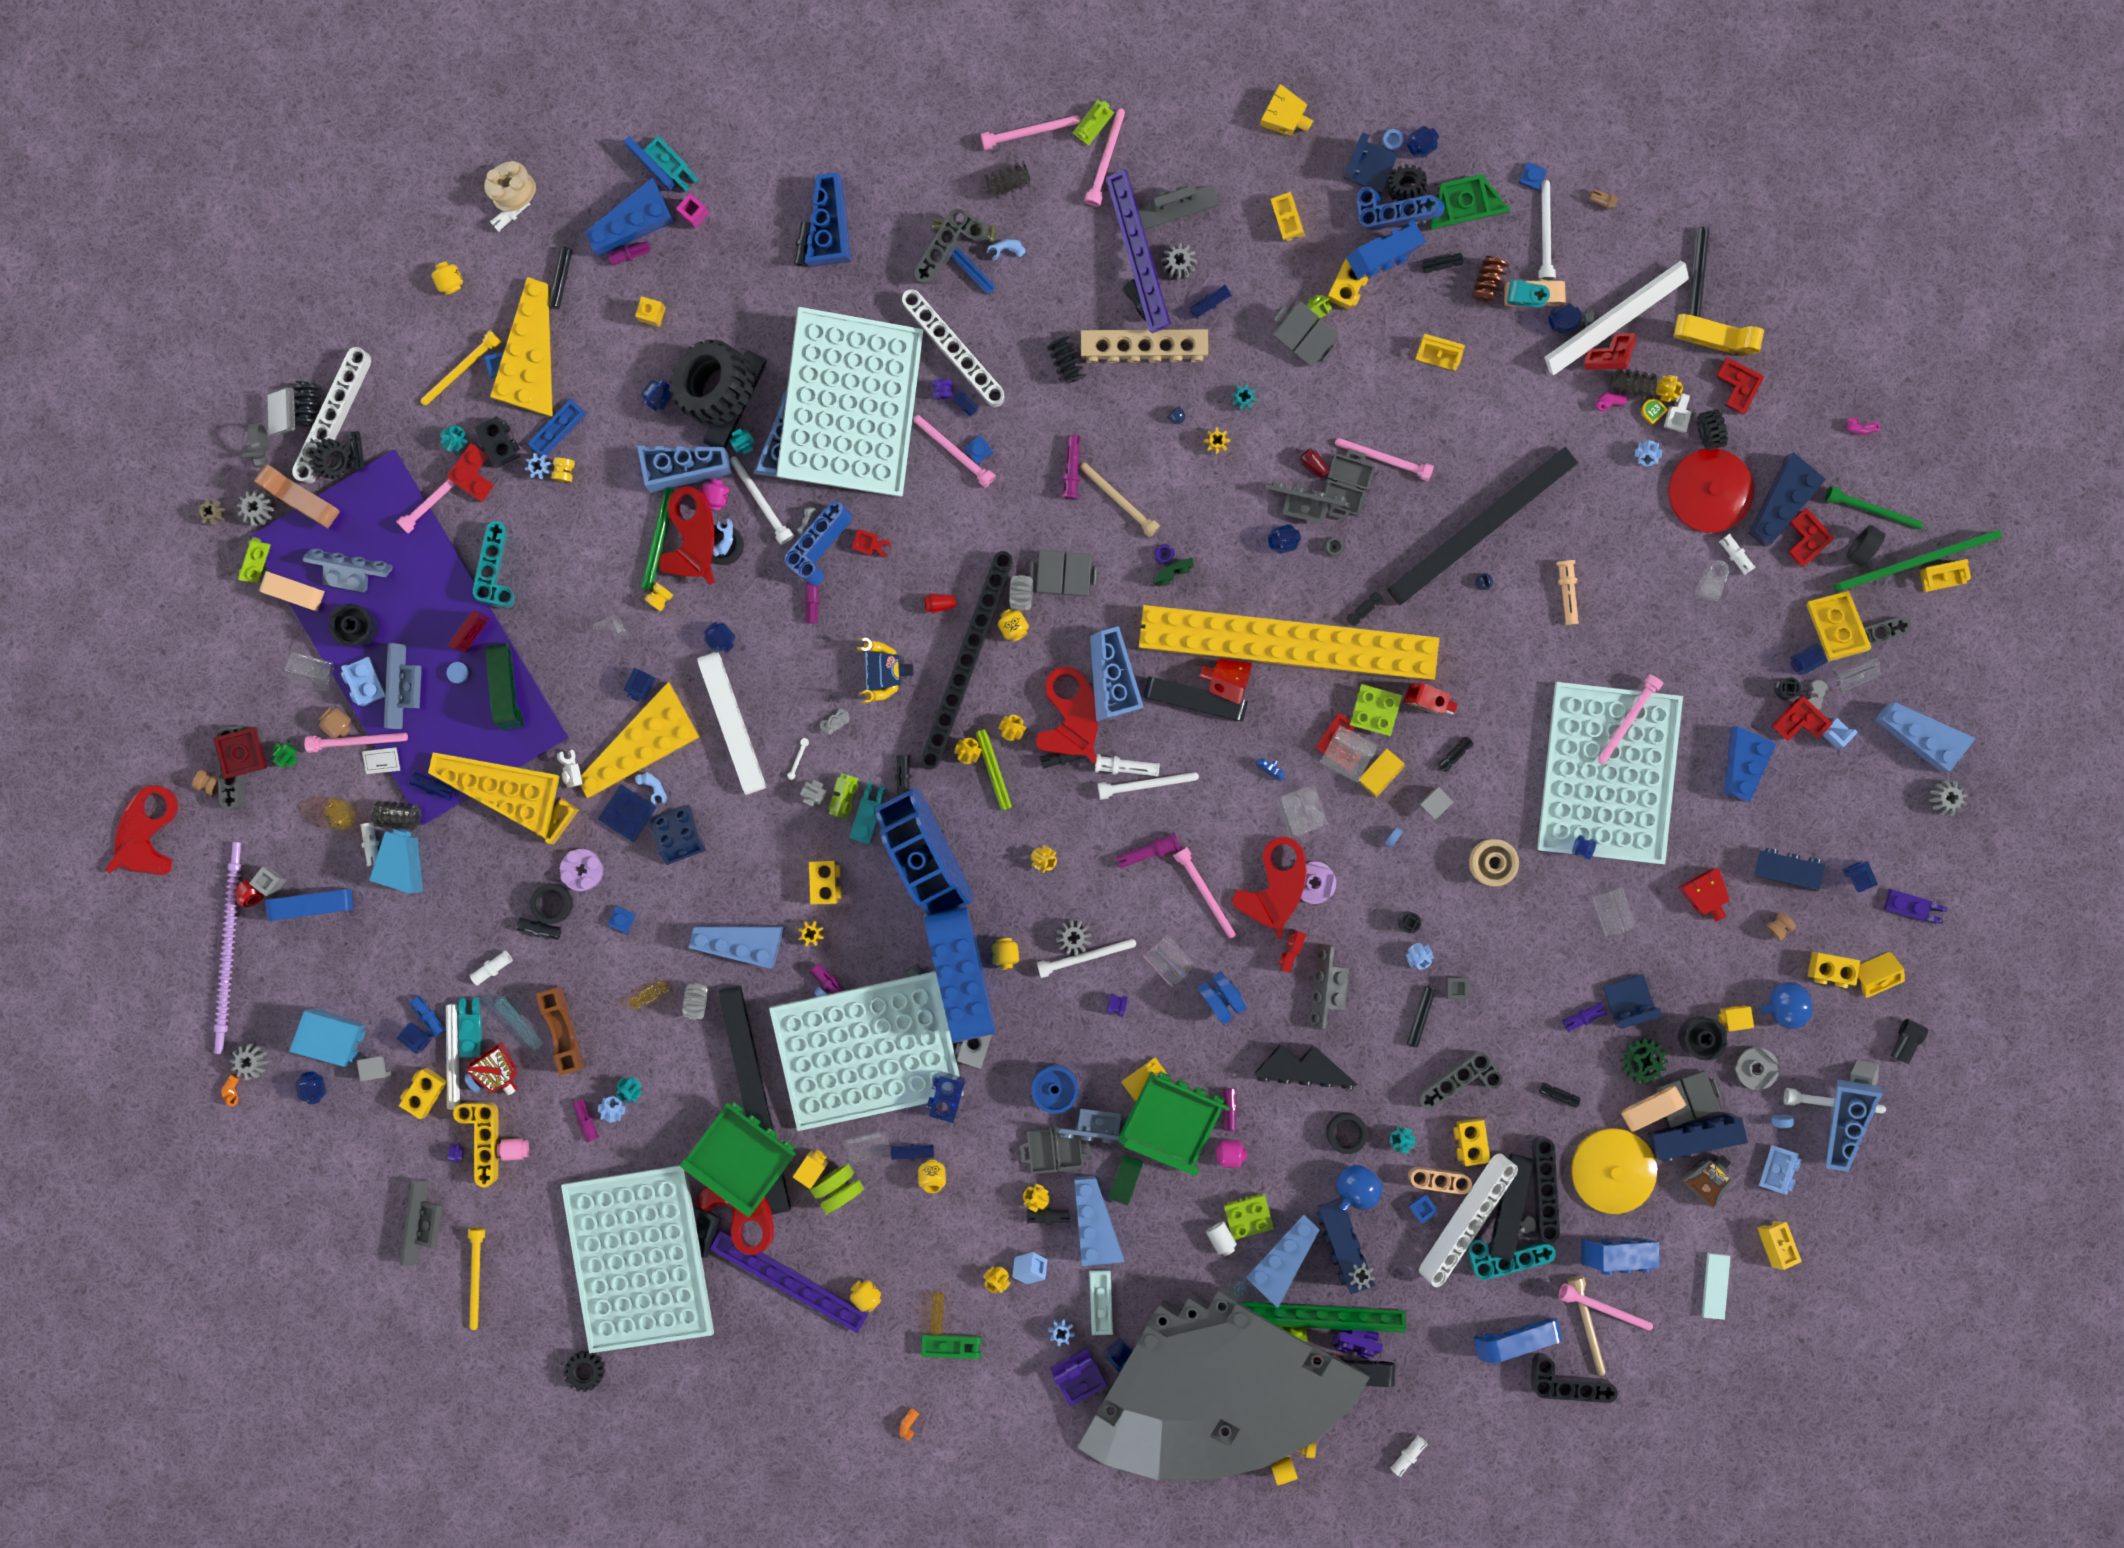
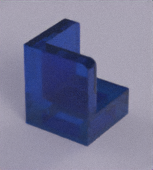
M1860 861L1842 869L1845 877H1851L1857 892H1862L1878 885L1868 861Z
M410 1022L396 1039L415 1054H419L434 1037L430 1031L424 1032Z
M1119 1337L1104 1351V1356L1120 1372L1122 1365L1127 1362L1132 1350Z

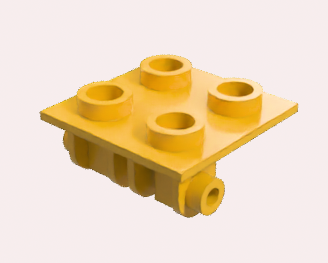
M1156 1057L1121 1081L1135 1102L1151 1071L1157 1074L1159 1071L1166 1073Z

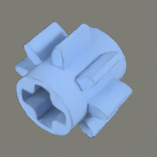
M1650 440L1643 443L1640 442L1638 449H1635V457H1639L1638 464L1641 463L1647 467L1658 464L1659 458L1662 457V450L1658 449L1659 443Z
M533 453V459H526L529 464L525 470L532 472L531 478H535L538 474L539 478L543 480V474H551L548 468L552 463L546 461L547 455L543 454L539 458L537 453ZM536 462L540 463V466H542L541 470H537V467L535 466Z
M1421 943L1412 945L1408 949L1409 953L1406 954L1411 968L1416 966L1420 970L1429 967L1432 963L1431 959L1434 958L1429 945L1423 947Z
M614 1096L603 1098L602 1104L598 1106V1112L601 1113L600 1119H604L609 1123L616 1120L620 1121L621 1115L625 1114V1106H622V1101Z
M1065 1318L1059 1323L1054 1320V1328H1048V1331L1053 1333L1050 1341L1056 1340L1058 1346L1062 1342L1069 1344L1068 1338L1074 1337V1332L1069 1331L1072 1329L1073 1324L1067 1325ZM1059 1328L1062 1331L1065 1330V1336H1062V1334H1058Z

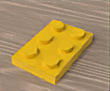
M1849 591L1808 601L1806 606L1828 661L1870 651V642Z

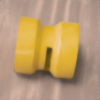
M554 457L553 465L555 467L554 471L551 472L550 479L572 483L573 476L571 471L575 466V461Z
M656 582L653 586L654 591L651 594H647L644 600L659 611H662L666 600H670L674 595Z

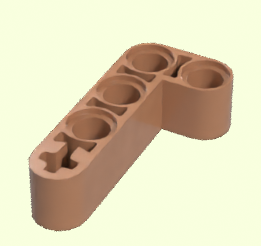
M265 464L254 480L266 492L327 529L340 513L337 508L289 480L268 464Z

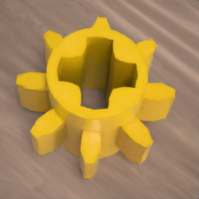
M1663 376L1657 382L1655 390L1657 395H1661V401H1675L1681 395L1683 386L1681 382L1677 381L1678 376Z
M1216 427L1214 433L1207 432L1210 439H1205L1204 443L1209 444L1208 452L1212 449L1218 455L1220 449L1225 452L1227 451V447L1224 445L1225 443H1230V439L1225 438L1227 431L1221 433L1218 427ZM1213 437H1214L1215 439H1217V438L1220 437V438H1221L1220 444L1217 443L1216 445H1214V444H1213V441H1214Z
M1010 715L1009 718L1004 716L998 729L1002 730L1001 735L1003 738L1013 741L1016 738L1018 740L1021 739L1026 727L1023 726L1024 722L1021 717Z
M965 738L964 740H959L954 753L958 754L957 759L961 763L970 764L972 761L977 762L982 749L978 748L976 740Z
M1043 845L1042 848H1036L1031 854V860L1033 861L1031 866L1042 873H1045L1046 870H1052L1057 863V858L1054 856L1056 852L1046 845Z
M806 921L804 922L806 928L798 929V931L802 932L799 940L804 939L806 941L805 946H808L810 942L817 946V939H824V936L820 935V931L824 928L816 927L817 921H814L812 925H809ZM808 928H810L811 931H816L814 939H812V937L806 936V933L809 932Z
M1037 1183L1034 1188L1029 1186L1023 1194L1024 1205L1034 1212H1037L1038 1208L1044 1209L1049 1202V1191Z
M992 1266L983 1276L986 1279L984 1283L986 1289L992 1293H1002L1010 1285V1282L1007 1280L1009 1274L1002 1267H996L995 1269Z

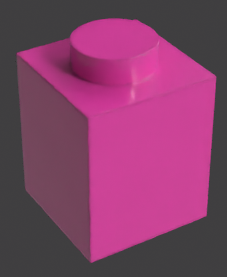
M691 193L676 208L679 215L695 229L710 214L706 206Z

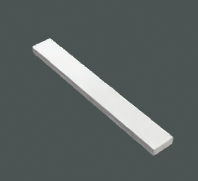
M1680 260L1545 356L1549 372L1555 375L1689 280L1686 264Z

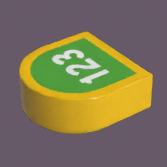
M1657 399L1646 401L1641 408L1642 416L1650 425L1654 424L1668 411Z

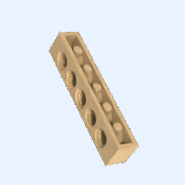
M1208 329L1160 330L1153 334L1149 330H1081V360H1085L1086 363H1097L1098 360H1106L1107 363H1118L1119 359H1128L1129 363H1138L1140 359H1149L1151 363L1161 362V359H1170V362L1175 363L1182 362V359H1191V362H1203V359L1208 357ZM1146 342L1149 344L1150 349L1148 351H1141L1138 345ZM1167 342L1171 345V349L1163 351L1159 345ZM1189 342L1192 345V349L1184 351L1181 348V344ZM1099 343H1105L1108 349L1100 352L1096 346ZM1126 343L1129 349L1122 352L1118 349V344Z

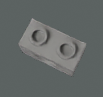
M992 1035L978 1037L980 1045L975 1049L969 1047L968 1040L963 1041L962 1044L958 1043L955 1055L958 1056L957 1061L981 1069Z

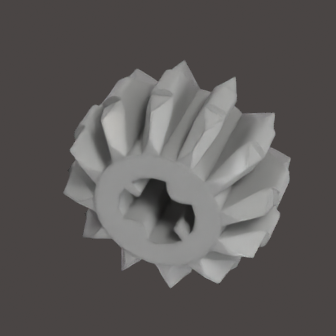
M1178 243L1177 249L1170 245V251L1165 250L1163 253L1166 258L1161 259V263L1165 265L1163 271L1171 270L1169 277L1172 278L1175 273L1177 274V280H1180L1181 274L1188 278V271L1194 273L1195 268L1192 265L1197 264V260L1193 258L1196 254L1195 251L1188 253L1190 246L1187 245L1185 249H1181V243ZM1176 258L1177 260L1179 258L1183 259V262L1180 263V265L1175 264Z
M254 490L251 493L246 491V498L239 497L242 504L236 505L237 508L242 509L238 512V516L244 517L243 522L247 524L251 523V525L257 526L260 523L264 525L266 524L265 518L272 519L268 513L275 511L274 508L269 507L273 504V500L267 499L268 494L265 492L260 493L259 490ZM254 505H256V507H258L257 511H255V509H253V506H254Z
M1025 575L1012 577L1009 594L1011 609L1018 611L1030 610L1033 599V580L1031 577Z
M1943 780L1942 784L1936 783L1934 785L1936 790L1930 791L1934 798L1928 801L1936 803L1932 809L1939 810L1940 815L1947 813L1948 816H1953L1955 812L1960 813L1962 811L1961 806L1967 805L1963 798H1966L1968 795L1961 793L1964 787L1957 786V781L1949 782L1948 780ZM1949 795H1950V796H1951V800H1948V801H1947V800H1946V796H1949Z
M1073 919L1069 920L1071 926L1069 928L1065 923H1062L1065 932L1057 930V933L1063 935V937L1056 938V942L1064 941L1059 946V949L1062 950L1068 946L1066 954L1069 955L1071 948H1073L1076 956L1078 955L1077 948L1080 947L1082 952L1086 951L1082 944L1090 945L1091 942L1084 940V938L1091 937L1092 934L1083 933L1089 927L1085 925L1080 929L1082 921L1078 920L1075 927ZM1071 932H1076V935H1080V938L1076 940L1077 943H1071L1072 940H1068Z
M698 983L687 985L682 1010L684 1017L693 1020L704 1017L708 994L707 986Z
M249 1043L247 1046H239V1051H233L232 1054L235 1058L230 1059L229 1062L235 1064V1067L231 1070H238L237 1077L244 1076L245 1080H250L252 1077L258 1078L260 1073L266 1071L263 1065L268 1064L269 1061L263 1060V1057L267 1055L266 1052L259 1053L261 1046L254 1048L253 1043Z

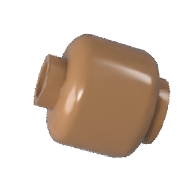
M329 707L318 719L320 721L319 727L331 738H337L339 735L343 738L351 730L349 727L351 718L338 707L333 709Z

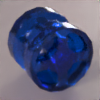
M1578 835L1573 845L1572 854L1576 856L1582 855L1584 859L1590 860L1596 848V840H1588L1583 835Z

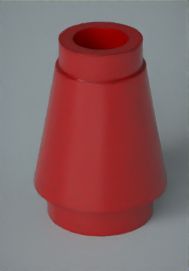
M929 593L928 596H924L926 613L931 612V614L956 607L954 595Z

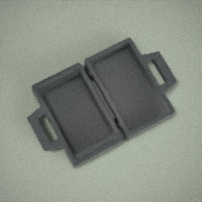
M1297 301L1292 309L1284 305L1273 318L1278 327L1272 335L1309 366L1313 367L1319 359L1325 362L1335 349L1332 342L1339 333L1321 318H1318L1319 316L1301 301ZM1286 310H1287L1289 313H1288V314L1285 316V318L1280 322L1279 319L1282 317V315H1283V314L1286 312ZM1330 346L1331 348H1330V349L1328 350V352L1324 355V357H1322V355L1324 354V352H1325V351L1328 349V347Z
M1349 449L1346 456L1334 454L1327 476L1329 480L1325 482L1323 493H1326L1325 497L1333 499L1334 495L1345 497V502L1350 503V508L1329 504L1330 516L1346 520L1349 514L1360 516L1367 494L1366 491L1369 488L1375 465L1365 463L1366 454ZM1350 454H1351V455H1354V456H1357V457L1362 458V460H1361V461L1355 460V459L1349 458V456H1350ZM1333 509L1345 512V515H1341L1332 511Z
M1039 550L1038 561L1029 562L1028 577L1036 581V592L1061 594L1063 591V595L1088 596L1089 586L1097 585L1098 567L1091 565L1092 554L1067 552L1064 559L1065 554L1063 551ZM1034 565H1038L1037 577H1033ZM1091 569L1094 570L1093 582H1090Z
M1705 1070L1654 1088L1655 1092L1658 1093L1675 1085L1686 1103V1106L1663 1117L1666 1119L1669 1128L1693 1121L1694 1118L1698 1119L1720 1111L1716 1100L1722 1096L1717 1080L1709 1079ZM1710 1083H1713V1085H1714V1087H1715V1090H1716V1093H1717L1716 1095H1714V1092H1713V1089H1712V1086H1711Z
M1068 1126L1062 1128L1076 1129V1126ZM1052 1128L1027 1131L1028 1142L1020 1145L1021 1162L1030 1163L1031 1174L1056 1172V1161H1058L1057 1169L1059 1171L1083 1169V1158L1091 1155L1090 1141L1082 1140L1080 1135H1073V1138L1060 1137L1061 1133L1056 1132L1055 1128L1053 1132ZM1081 1141L1086 1143V1153H1082ZM1024 1147L1029 1148L1030 1159H1025Z

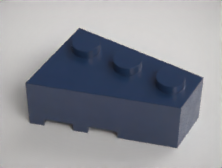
M1765 848V851L1760 850L1754 876L1814 889V891L1820 892L1826 865L1821 864L1822 860L1809 857V860L1806 861L1801 860L1800 855L1787 853V856L1778 854V850Z

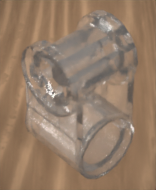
M1716 561L1706 565L1695 590L1696 596L1717 603L1729 574L1727 563ZM1714 567H1717V570L1720 571V574H1716Z

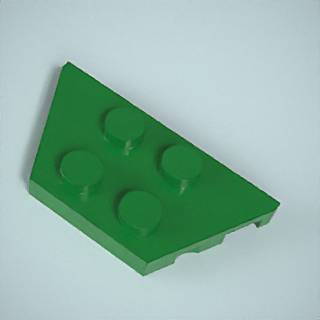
M1483 174L1441 183L1437 198L1444 203L1445 209L1440 217L1432 219L1430 231L1506 214L1511 209L1508 204L1506 205L1501 200L1499 193L1489 185V181Z

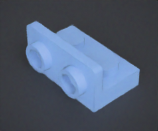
M366 657L350 665L341 666L343 670L341 676L344 682L349 684L351 689L350 696L355 704L366 706L385 697V689L371 657Z
M1771 1145L1759 1186L1782 1194L1792 1191L1795 1184V1179H1792L1794 1171H1798L1801 1165L1799 1153Z

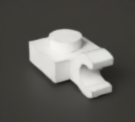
M1681 393L1674 402L1675 407L1671 406L1668 409L1664 428L1682 433L1687 432L1691 411L1686 410L1690 395Z
M573 750L568 751V759L564 758L563 752L557 753V759L565 766L563 767L562 779L566 787L572 788L582 785L579 766L575 763V752Z

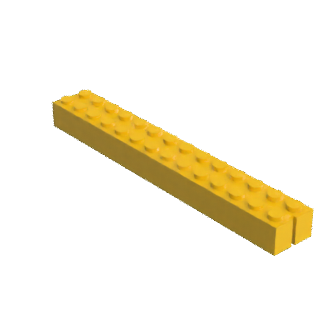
M1143 605L1141 626H1145V629H1140L1138 649L1424 681L1435 680L1439 637Z

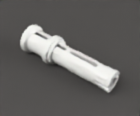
M1096 754L1095 773L1105 771L1112 772L1113 775L1118 774V772L1156 777L1159 775V763L1121 760L1118 756L1104 757Z

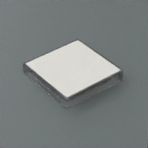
M286 387L267 394L268 436L276 437L295 431L293 388Z

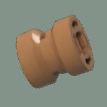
M201 769L193 779L192 788L198 791L205 790L207 795L214 797L219 792L218 776H212L208 771Z
M1780 912L1776 916V921L1769 922L1765 927L1775 939L1782 941L1786 937V933L1788 931L1792 932L1797 926L1789 916Z

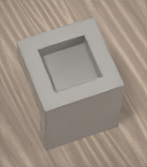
M1436 787L1418 805L1420 808H1424L1433 819H1437L1454 802L1440 787Z
M262 866L249 884L265 896L274 897L286 879L270 867Z
M383 1056L357 1060L360 1082L391 1075V1071L386 1072Z
M1857 1060L1851 1072L1850 1081L1877 1085L1879 1064Z

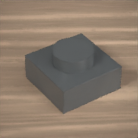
M1468 977L1446 978L1447 999H1469Z

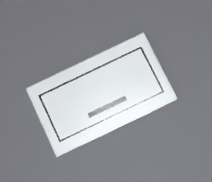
M396 748L362 751L366 774L400 771Z

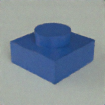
M1527 162L1518 183L1538 191L1547 170Z
M504 352L484 356L490 378L497 376Z
M981 435L964 447V450L977 465L994 453Z
M617 905L607 925L627 934L637 914Z
M1426 1193L1408 1205L1421 1224L1439 1212Z

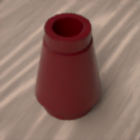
M1311 447L1299 458L1302 462L1301 465L1320 479L1330 471L1317 450H1313Z

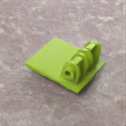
M1361 684L1360 690L1357 692V701L1350 725L1391 736L1402 695Z
M1258 1193V1195L1251 1196L1250 1199L1245 1197L1246 1200L1242 1201L1239 1198V1202L1228 1201L1226 1205H1223L1234 1240L1274 1230L1265 1194L1260 1195Z

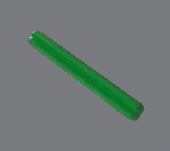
M665 488L641 583V588L649 591L653 590L670 520L668 502L671 494L675 491L672 488Z

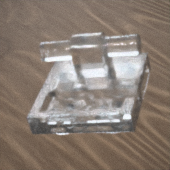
M1339 725L1320 764L1358 783L1367 764L1376 753L1377 744Z
M1315 785L1276 798L1280 810L1279 816L1282 824H1285L1289 838L1328 825Z

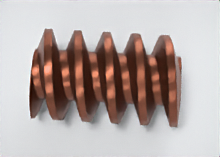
M1486 256V259L1482 261L1483 267L1479 270L1481 275H1478L1476 279L1478 283L1474 285L1476 291H1473L1471 296L1477 301L1492 304V299L1499 298L1494 291H1501L1502 289L1497 283L1504 282V279L1499 276L1507 274L1502 267H1509L1510 264L1501 258Z

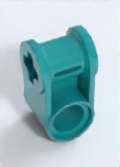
M1511 280L1507 303L1515 306L1540 308L1549 300L1550 291L1544 285ZM1537 292L1540 293V297H1543L1540 301L1537 300L1538 297L1535 296Z

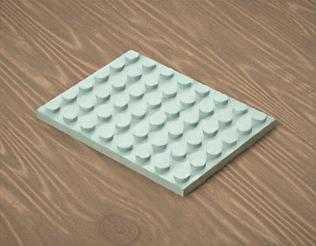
M797 308L776 477L897 497L903 496L923 329L809 308Z
M1555 682L1537 850L1665 864L1683 696L1652 693L1608 760L1604 764H1600L1598 757L1642 691Z
M936 971L769 1008L797 1131L964 1095Z
M679 1165L561 1185L589 1353L714 1334L687 1171Z

